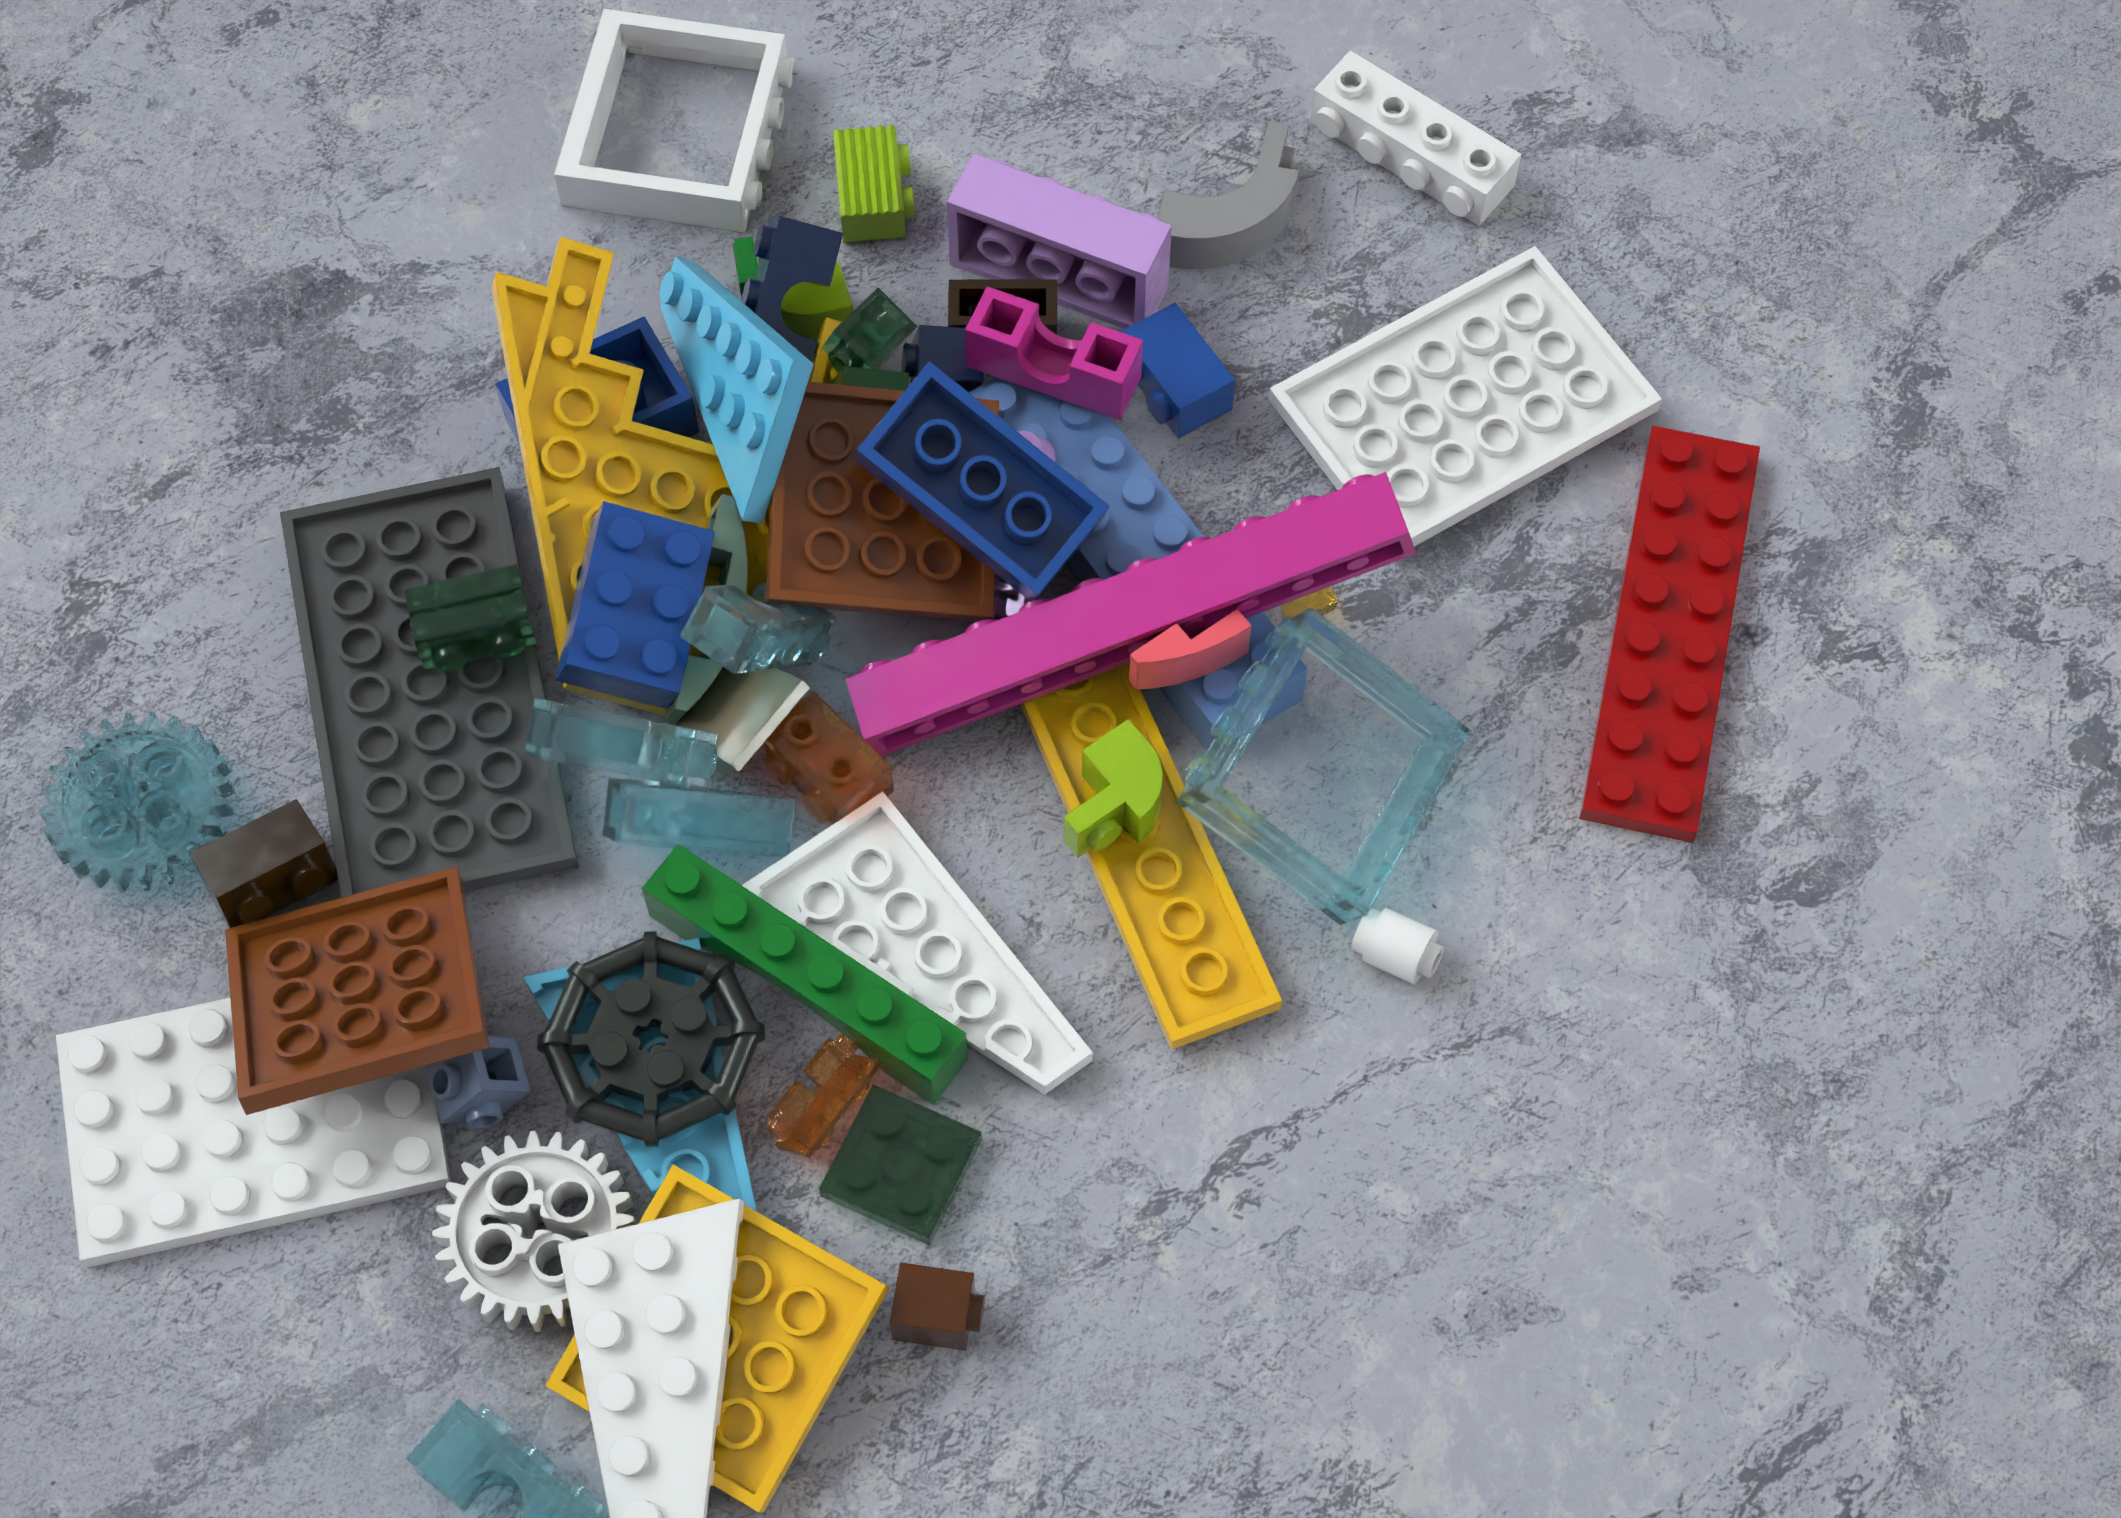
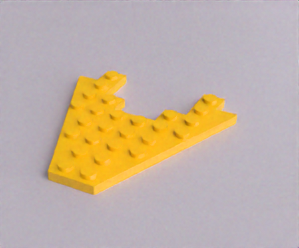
M561 236L556 246L547 286L497 271L491 286L559 661L591 523L603 501L707 529L710 511L720 496L725 494L733 497L713 444L632 421L644 370L590 354L614 252ZM826 317L821 324L809 382L830 384L844 366L870 369L878 333ZM769 505L763 524L743 521L741 519L747 548L748 575L744 610L736 638L766 599ZM708 565L688 653L702 658L721 568ZM563 683L565 690L666 716L667 709Z

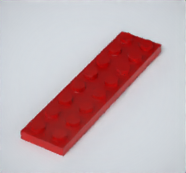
M1653 425L1651 427L1579 819L1691 843L1696 838L1760 452L1759 446Z

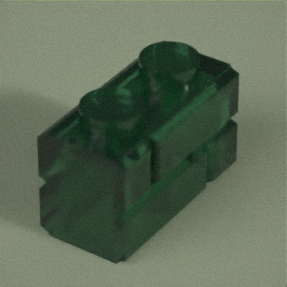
M517 564L404 589L414 642L424 669L435 667L440 671H452L463 667L468 662V659L490 654L497 658H509L521 653L525 646L537 644L527 596Z

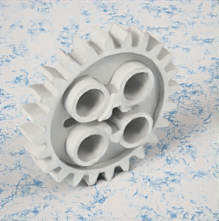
M530 1131L526 1147L518 1149L515 1141L508 1135L505 1136L504 1154L497 1156L487 1146L481 1148L485 1165L480 1169L467 1162L461 1164L468 1179L465 1185L447 1182L445 1187L450 1196L455 1200V1204H443L436 1207V1212L440 1219L450 1224L435 1229L432 1232V1236L438 1245L448 1247L435 1255L436 1261L441 1269H453L444 1278L451 1291L465 1287L460 1299L468 1310L483 1301L480 1313L486 1322H492L503 1310L504 1320L509 1330L514 1331L520 1323L522 1316L526 1315L535 1332H540L545 1314L553 1313L559 1325L564 1327L567 1325L566 1308L570 1307L563 1273L557 1276L543 1274L546 1262L550 1258L560 1255L558 1244L572 1241L568 1237H581L584 1235L589 1237L636 1225L634 1216L622 1214L633 1207L634 1204L629 1192H617L624 1184L619 1170L604 1174L609 1165L604 1153L600 1152L586 1161L589 1150L584 1140L580 1139L569 1151H566L565 1141L560 1132L554 1134L548 1147L541 1145L536 1131ZM514 1186L528 1188V1192L521 1202L512 1206H505L499 1203L502 1194L507 1189ZM582 1197L588 1200L585 1209L578 1215L565 1217L558 1214L561 1205L567 1199ZM487 1217L496 1218L502 1222L482 1224L483 1220ZM538 1222H544L547 1230H536L533 1239H527L523 1230L534 1231ZM497 1244L512 1246L509 1257L503 1262L496 1265L483 1263L486 1252L492 1246Z

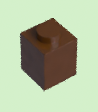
M900 1262L889 1322L892 1340L966 1351L969 1331L980 1333L985 1306V1295L975 1294L974 1273Z

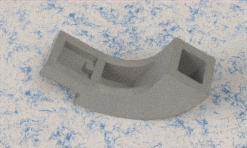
M1268 121L1256 170L1251 178L1238 189L1227 194L1210 197L1164 190L1157 218L1164 223L1172 225L1169 267L1209 269L1227 266L1261 251L1281 233L1293 213L1299 179V170L1292 169L1296 148L1287 146L1289 125Z

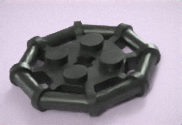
M644 931L643 938L583 964L575 961L567 969L570 976L545 1032L537 1035V1050L544 1053L567 1105L565 1115L574 1123L586 1121L642 1140L645 1147H658L660 1140L720 1113L729 1115L737 1107L734 1099L757 1044L765 1040V1025L758 1022L733 970L735 962L726 954L716 956L658 937L657 931ZM659 962L702 977L691 988L659 978ZM644 963V978L642 979L633 978L625 980L612 992L600 983ZM715 990H717L732 1024L730 1026H713L703 1004ZM588 994L600 1006L588 1033L571 1034V1030ZM651 1027L661 1028V1035L668 1039L664 1046L655 1044L650 1052H643L641 1050L642 1042L638 1035L642 1031H648ZM716 1046H731L716 1082L711 1081L704 1074ZM591 1053L601 1076L591 1087L586 1088L571 1054ZM683 1088L685 1092L695 1088L701 1094L694 1099L659 1114V1103L669 1099L668 1094ZM614 1092L644 1102V1113L642 1115L603 1101Z

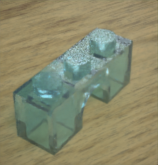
M759 583L752 597L734 585L706 586L680 637L733 674L811 665V663L817 661L828 648L831 640V635L828 632L836 616L825 609L796 607L785 603L781 605L765 604L766 583Z
M458 1398L406 1457L417 1474L462 1512H465L474 1500L487 1489L495 1486H510L522 1492L523 1503L518 1518H602L599 1513L605 1506L597 1497L578 1482H575L568 1490L551 1475L557 1466L533 1444L528 1442L520 1450L504 1435L510 1427L484 1404H481L474 1412Z

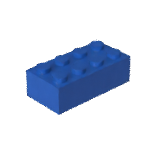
M930 361L858 447L856 452L857 463L1030 602L1037 600L1105 517L1110 507Z

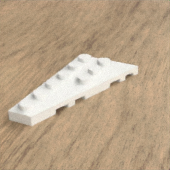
M881 792L742 885L967 1033V1044L1044 1095L1093 1061L1091 1049L884 792Z
M740 1198L558 1244L610 1518H706L709 1490L710 1485L713 1486L715 1470L713 1454L716 1427L720 1425L731 1324L728 1321L733 1282H736L738 1265L736 1249L739 1223L742 1224L745 1202Z

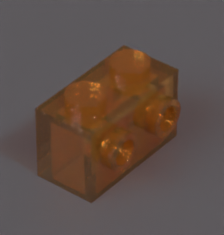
M815 691L796 705L764 742L766 757L763 761L768 771L784 786L791 782L803 794L801 799L806 809L822 824L827 820L832 824L836 823L881 792H884L887 797L894 792L891 766Z

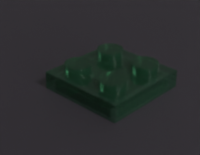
M873 1084L819 1187L820 1197L930 1246L982 1142V1132Z

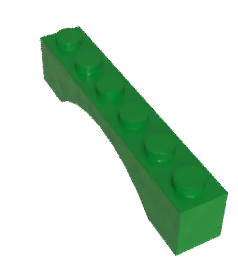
M676 845L642 887L651 918L684 940L699 938L702 949L718 955L726 954L734 962L781 988L841 1032L884 1073L932 1105L937 1102L967 1062V1033L681 845Z

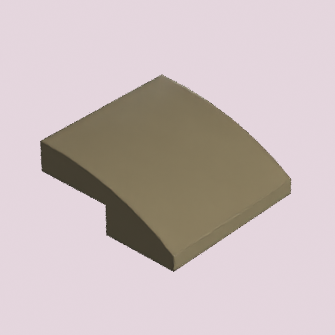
M728 657L713 683L701 698L676 724L671 723L658 740L672 755L698 756L712 771L739 772L810 687L802 679L776 667L750 659Z

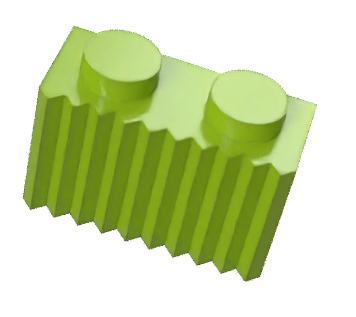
M889 124L887 127L879 125L876 128L868 126L865 129L857 127L855 130L848 127L844 131L837 128L833 131L843 243L906 237L905 219L915 218L912 186L902 187L901 176H911L908 144H897L896 126Z

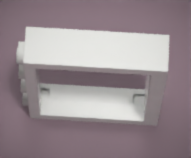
M603 9L554 173L561 206L745 233L751 210H755L756 206L760 207L762 183L759 182L761 170L769 171L771 167L773 140L770 139L772 129H780L782 125L784 99L781 98L783 87L790 88L793 83L792 69L795 59L794 57L787 56L785 34ZM627 53L759 71L728 186L594 167Z

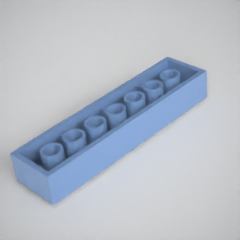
M997 377L969 392L975 398L999 400V417L1016 431L1024 430L1045 438L1051 443L1055 451V462L1110 506L1105 517L1066 564V567L1079 583L1093 578H1110L1125 572L1127 567L1135 561L1144 558H1162L1180 551L1181 546L1186 542L1204 537L1111 417ZM1264 612L1246 618L1252 625L1249 653L1210 674L1180 684L1159 688L1209 755L1303 700L1307 667Z

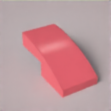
M1238 609L1193 639H1190L1176 623L1130 654L1129 682L1136 690L1160 688L1194 680L1221 669L1249 653L1252 625Z

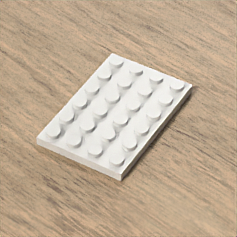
M1536 246L1269 388L1268 397L1269 402L1337 490L1342 489L1343 485L1354 477L1365 474L1376 476L1384 472L1387 473L1414 547L1659 411L1662 402L1659 394Z
M230 998L56 1035L79 1258L86 1268L446 1188L447 1182H452L443 1126L440 1123L434 1097L430 1091L429 1078L426 1071L431 1064L246 1115L238 1099Z

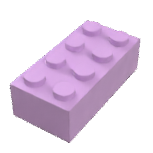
M974 153L947 200L949 260L952 266L987 279H1057L1058 305L1122 329H1126L1156 313L1168 289L1172 225L1162 222L1151 214H1139L1112 204L1104 197L1084 194L1062 186L1052 178H1040L1015 169L1005 161L991 160Z

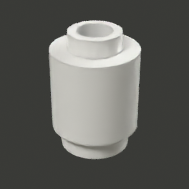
M1370 907L1358 925L1351 950L1362 955V962L1415 985L1421 976L1429 979L1433 976L1443 955L1444 946L1436 943L1438 930L1388 908L1380 912Z

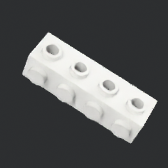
M1351 50L1313 91L1310 122L1316 125L1323 134L1331 138H1337L1358 151L1368 162L1381 165L1400 177L1412 189L1421 190L1441 202L1454 215L1465 217L1480 226L1515 186L1521 153Z

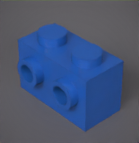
M1176 302L1121 331L1143 340L1142 374L1138 386L1146 396L1147 406L1154 419L1159 424L1166 423L1178 439L1233 409L1235 379Z

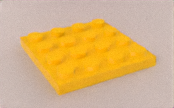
M672 1164L638 1224L735 1199ZM744 1205L742 1224L739 1223L736 1257L738 1258L736 1282H733L728 1321L731 1324L720 1425L716 1427L713 1461H715L713 1486L755 1511L764 1513L890 1287ZM574 1334L545 1386L590 1412Z

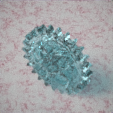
M150 711L144 724L137 725L130 712L125 714L123 728L116 730L107 719L102 720V736L95 738L84 730L80 733L85 744L84 748L78 751L65 746L62 749L69 760L67 767L51 765L48 770L58 784L41 787V793L47 802L50 803L39 809V814L45 823L49 825L43 830L44 835L52 846H56L53 850L63 864L70 862V868L79 879L89 874L98 888H102L112 877L118 890L125 893L132 878H137L144 891H150L153 875L161 874L163 879L171 885L174 883V867L181 865L191 873L196 871L194 862L189 854L190 852L208 844L206 840L208 836L222 837L227 834L221 821L217 818L228 817L234 814L232 806L228 799H226V797L235 794V789L229 777H226L230 773V769L224 758L218 757L220 752L212 739L204 741V737L196 725L184 731L178 716L173 715L162 727V723L156 713ZM135 757H137L135 777L143 790L140 794L136 793V785L131 775L130 762ZM175 765L169 773L155 776L161 768ZM116 775L109 784L97 786L103 778ZM137 807L145 830V842L138 846L140 824L132 812ZM179 816L178 820L171 826L158 828L165 819ZM120 826L114 835L100 838L108 828Z

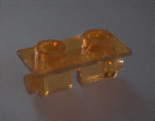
M839 1033L834 1040L828 1038L803 1070V1073L816 1085L813 1091L810 1092L801 1082L795 1081L768 1114L771 1121L766 1126V1130L778 1140L775 1146L778 1149L811 1158L815 1151L822 1148L831 1139L835 1125L848 1108L867 1092L870 1080L882 1066V1063L876 1059L854 1054L858 1049L857 1044L842 1033Z

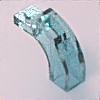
M535 698L524 755L557 763L634 776L684 789L707 792L709 778L713 775L717 765V750L715 746L718 734L661 721Z

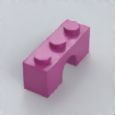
M988 286L965 329L967 367L1118 420L1122 419L1141 379L1142 339L1090 322L1082 340L1063 338L1050 331L1042 323L1039 317V304Z

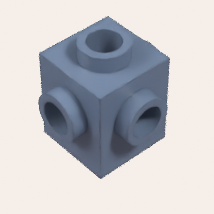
M488 1036L490 1048L431 1064L426 1069L430 1091L434 1097L440 1123L467 1124L469 1129H485L498 1124L503 1119V1114L531 1093L516 1038Z

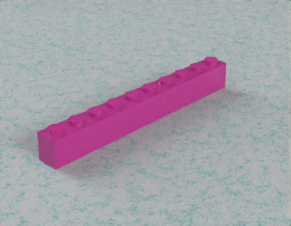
M1384 472L1376 476L1371 474L1360 475L1347 481L1342 489L1321 497L1317 495L1302 497L1291 503L1287 510L1266 518L1263 516L1247 518L1239 522L1234 527V530L1214 538L1199 537L1192 539L1182 545L1178 552L1159 559L1144 558L1135 561L1127 567L1125 572L1110 578L1085 580L1077 584L1072 592L1052 600L1037 599L1028 602L1019 609L1018 613L1003 619L978 621L969 626L966 633L945 641L939 639L926 641L915 647L913 653L893 661L878 660L865 665L859 674L848 677L845 680L863 740L879 757L1130 663L1131 653L1176 623L1190 639H1193L1236 609L1245 618L1417 553L1387 473Z

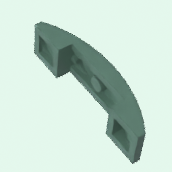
M725 494L720 496L711 509L707 529L715 531L708 565L719 567L721 570L702 658L688 654L680 694L666 711L664 722L676 724L689 712L722 669L738 633L744 610L748 575L745 534L735 500L732 496Z

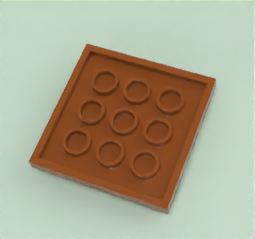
M808 381L769 503L765 604L975 622L994 617L995 573L856 462L858 447L904 391ZM976 398L999 417V400Z
M457 866L261 919L250 924L247 923L225 929L238 1099L246 1115L490 1048L464 885Z

